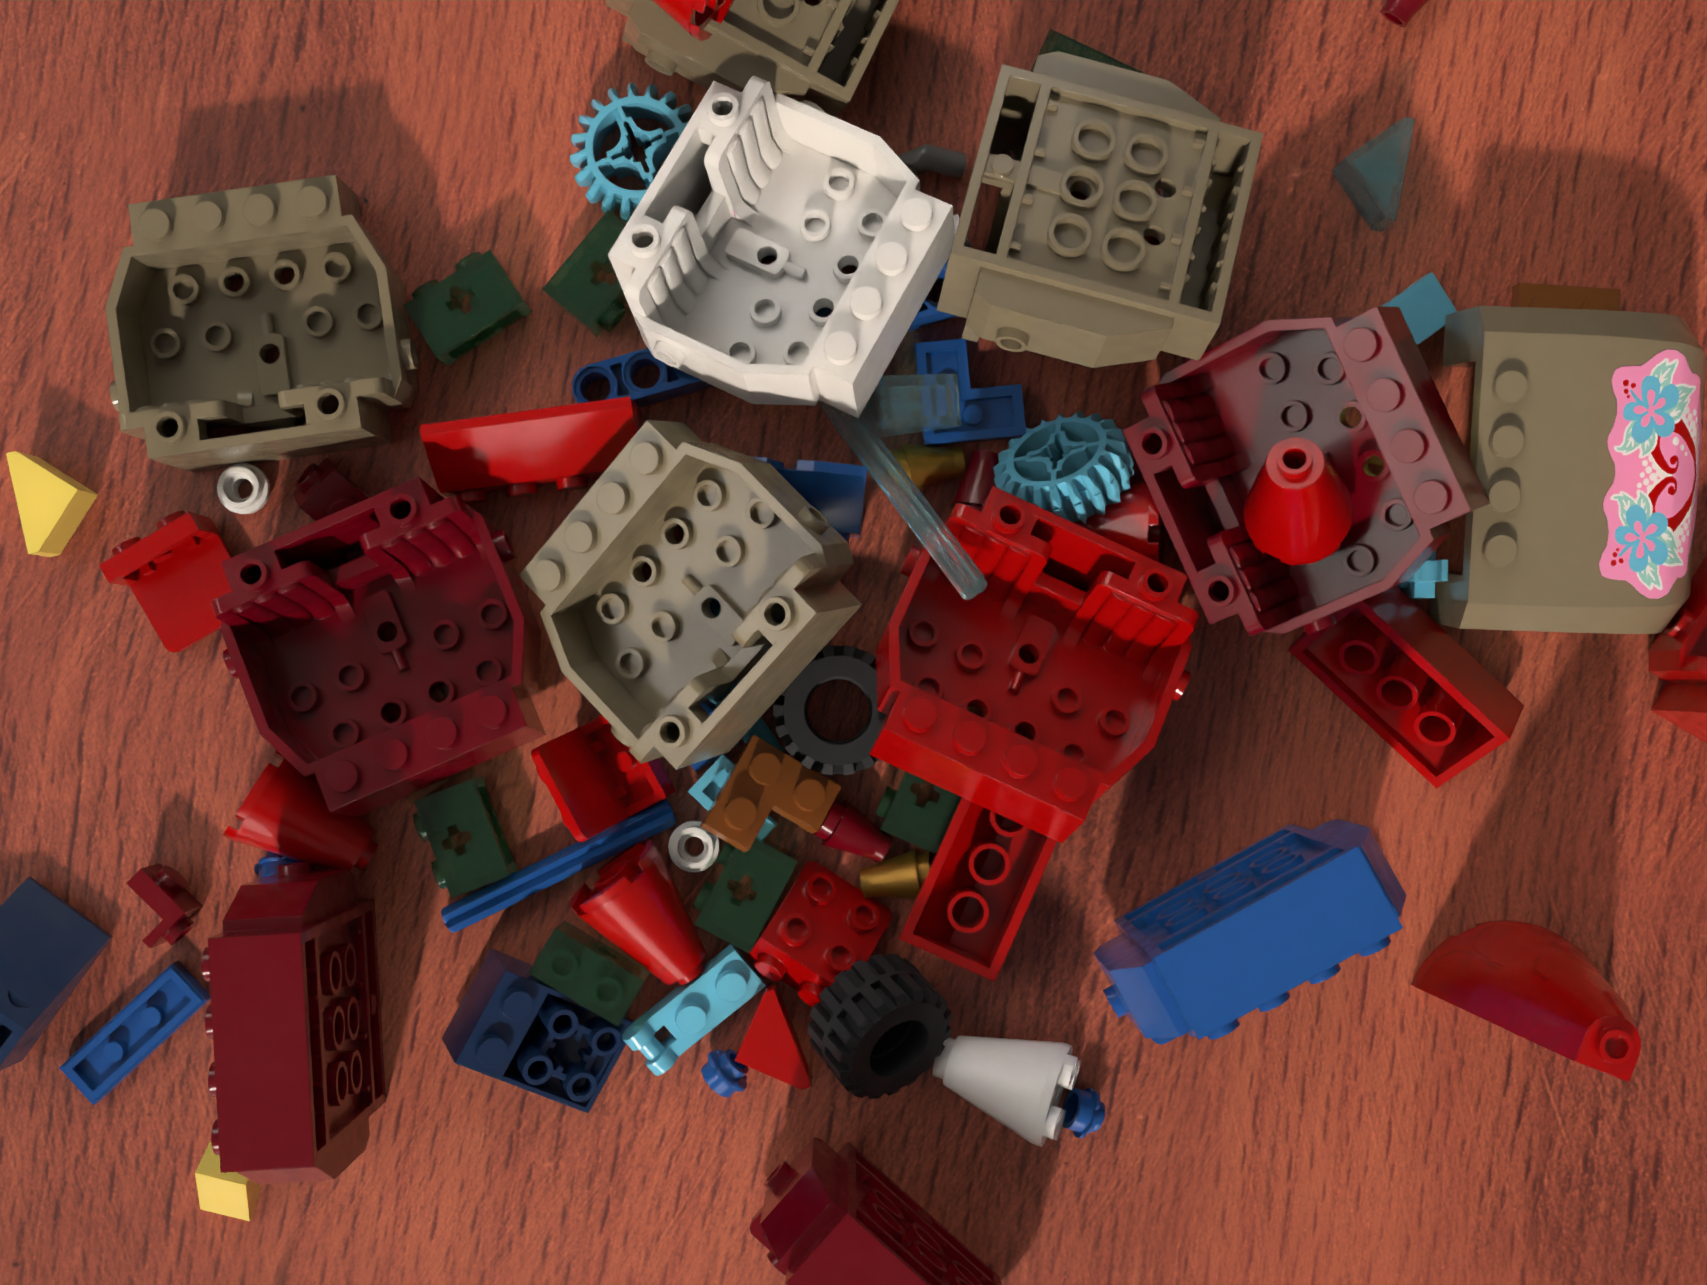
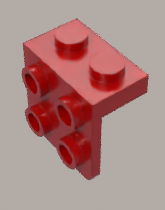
M183 510L174 512L161 519L156 524L158 530L143 539L134 537L118 544L111 551L113 557L99 564L109 583L125 585L131 588L164 647L168 651L175 653L184 651L221 629L222 621L216 619L211 601L232 592L221 562L232 558L233 555L210 517L192 512L186 513Z
M602 715L573 731L541 744L531 752L538 776L546 784L558 806L563 823L578 842H584L676 792L659 758L641 764L630 753L632 747L624 745L613 735L611 731L612 725Z
M810 861L803 867L769 924L755 941L745 958L755 963V968L766 978L773 981H782L798 991L799 997L806 1004L813 1007L820 1002L821 998L819 995L824 988L830 987L835 981L834 977L841 971L845 973L851 969L853 963L861 959L864 962L868 961L890 923L892 914L886 906L872 897L865 898L861 890L818 862Z

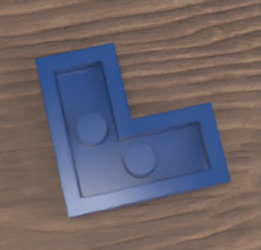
M966 339L915 343L914 350L924 446L1021 438L1026 434L1022 384L971 389Z

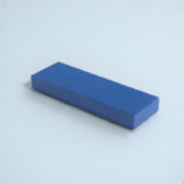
M176 961L165 969L59 1068L91 1104L95 1105L104 1099L211 1000V995L180 961Z

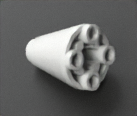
M963 1035L957 1036L956 1039L949 1037L943 1042L945 1048L941 1055L935 1058L932 1075L943 1079L944 1086L1032 1144L1042 1147L1047 1138L1057 1141L1066 1114V1110L1058 1107L1064 1088L1073 1090L1081 1060L1072 1055V1045L1063 1042Z

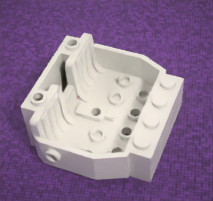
M757 76L750 78L742 93L713 81L608 256L643 341L655 359L751 404L816 406L818 400L859 418L950 256L954 242L953 206L920 192V180L880 136L825 113L821 107L811 101L802 100L799 102L783 94H773L770 82ZM767 256L777 258L775 262L769 265L760 263ZM847 265L857 267V270L852 274L840 272ZM821 308L833 310L832 314L828 317L816 315V312Z

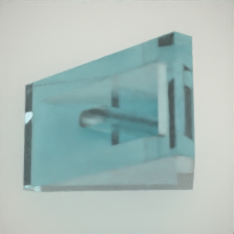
M1404 117L1346 156L1332 170V173L1371 230L1382 232L1396 220L1415 119Z
M883 375L863 409L865 438L873 439L961 426L957 375Z

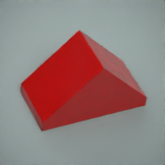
M774 981L767 984L739 1046L735 1061L800 1090L812 1087L813 1075L777 982Z

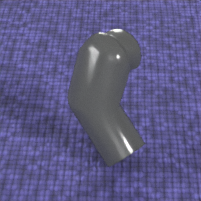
M930 144L922 145L898 155L917 178L919 174L928 171L960 178L964 173L967 159L965 153Z

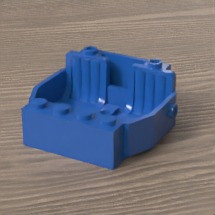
M1341 819L1325 822L1312 830L1290 823L1113 920L1121 934L1100 945L1094 952L1111 985L1104 989L1103 992L1118 1018L1127 1014L1145 1038H1151L1156 1044H1166L1186 1033H1189L1191 1037L1195 1036L1198 1040L1205 1036H1208L1210 1040L1218 1039L1235 1030L1240 1025L1238 1018L1256 1008L1260 1012H1266L1280 1006L1290 998L1289 990L1307 980L1310 984H1317L1333 977L1341 969L1338 963L1357 953L1364 957L1388 946L1391 943L1389 935L1403 928L1398 917L1401 915L1407 895L1369 827Z

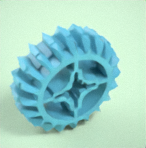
M630 82L627 86L628 96L624 98L619 97L616 89L610 88L608 90V97L611 103L607 106H604L597 99H592L590 105L596 114L595 118L587 115H579L578 118L580 126L587 133H575L571 136L573 146L580 149V151L570 155V162L573 167L581 169L575 175L577 184L580 187L590 186L585 195L591 204L603 200L601 209L605 215L611 216L621 206L620 217L625 223L629 221L657 175L661 162L668 157L693 115L689 104L676 108L677 97L672 91L666 93L658 101V89L653 84L646 88L644 96H639L636 84ZM633 119H652L666 125L670 129L665 132L661 128L645 131L637 127ZM619 126L621 132L619 143L616 147L606 152V158L600 160L604 141ZM630 136H634L638 146H643L647 157L645 161L649 168L648 173L644 171L641 162H636L632 151L634 147ZM615 175L618 179L628 176L637 177L644 183L646 189H624L611 183L608 179Z
M1082 411L1076 412L1072 417L1068 418L1060 413L1056 420L1049 422L1041 420V425L1033 429L1026 428V434L1021 438H1012L1008 441L1009 449L1003 450L998 454L999 463L993 468L995 474L994 482L997 488L1073 523L1081 521L1086 524L1087 518L1094 514L1105 515V506L1107 504L1119 503L1120 493L1131 488L1129 478L1135 474L1133 469L1134 461L1131 455L1132 451L1122 430L1116 427L1113 419L1103 420L1099 413L1085 417Z

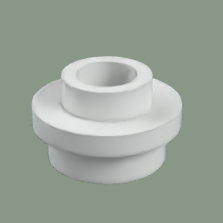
M238 463L228 467L221 474L217 484V493L221 503L228 510L238 514H252L260 510L268 501L270 483L266 474L260 468L247 463ZM249 480L253 486L252 493L249 497L242 499L238 493L239 485L243 481Z
M688 821L681 824L670 837L668 845L670 857L684 871L700 872L706 870L715 862L719 855V838L700 827L701 821ZM698 837L703 841L704 850L701 854L691 855L687 852L685 843L688 838Z

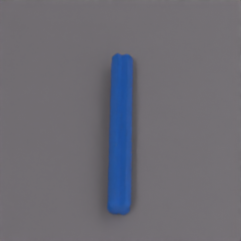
M662 800L584 842H576L444 907L441 910L443 921L451 933H456L674 826L677 823L676 814L667 800Z

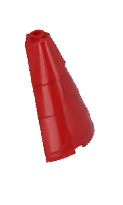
M1496 920L1479 923L1477 927L1468 929L1457 936L1451 935L1428 955L1411 983L1412 986L1572 1061L1626 1082L1630 1081L1640 1055V1035L1623 999L1612 989L1591 959L1581 949L1557 933L1541 926L1516 920Z

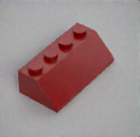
M628 396L419 426L421 438L439 493L446 497L457 496L469 505L486 502V493L506 491L507 498H521L537 495V486L557 484L558 491H573L587 488V480L600 478L642 427L644 422L641 409Z
M1397 586L1334 612L1337 623L1310 635H1307L1304 631L1288 649L1436 789L1509 740L1525 706Z
M961 797L899 939L995 982L1057 841Z

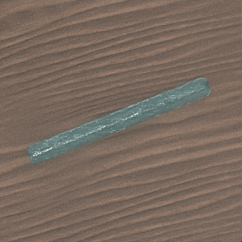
M818 400V405L862 464L867 466L868 472L961 597L970 600L983 592L987 587V581L982 572L861 414L857 418Z

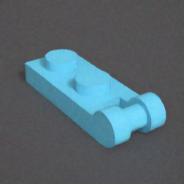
M731 943L708 961L696 978L685 985L677 986L628 1026L622 1035V1040L632 1051L639 1050L646 1057L644 1064L655 1076H659L668 1071L682 1053L766 987L764 978L738 948ZM665 1026L671 1035L660 1043L654 1034L661 1027Z

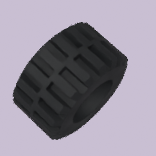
M846 645L825 646L776 699L775 704H773V716H775L777 734L786 746L785 749L790 755L797 758L805 767L810 770L812 768L822 772L821 774L832 776L833 774L850 775L862 769L870 768L879 760L869 755L886 717V714L877 710L876 657L874 655ZM833 679H844L855 683L863 690L869 702V717L866 725L857 735L846 740H831L820 735L812 726L808 716L809 700L815 689L824 682Z
M882 954L873 955L866 962L861 959L853 963L851 969L845 973L841 971L834 977L835 981L832 985L825 987L819 995L821 1000L813 1006L810 1013L813 1020L808 1023V1034L811 1036L810 1044L844 1088L859 1098L867 1095L869 1099H877L884 1093L890 1096L899 1092L900 1088L905 1085L910 1086L917 1081L918 1076L923 1072L926 1073L932 1067L934 1059L940 1056L945 1048L943 1042L950 1036L951 1027L948 1024L952 1021V1013L947 1008L948 1003L906 958L901 959L896 954H889L885 958Z

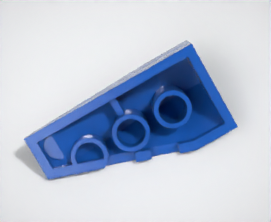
M753 457L770 463L811 506L826 517L830 525L848 544L850 537L860 538L867 466L797 460L794 469L784 468L785 463L767 457Z

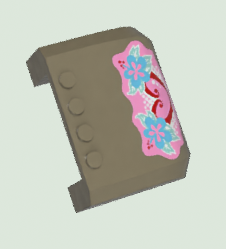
M1476 306L1446 315L1443 367L1475 368L1470 461L1490 504L1466 514L1463 572L1448 571V581L1435 582V598L1428 599V616L1438 624L1459 629L1608 634H1656L1662 632L1690 596L1699 484L1707 356L1685 320L1676 315L1661 313Z

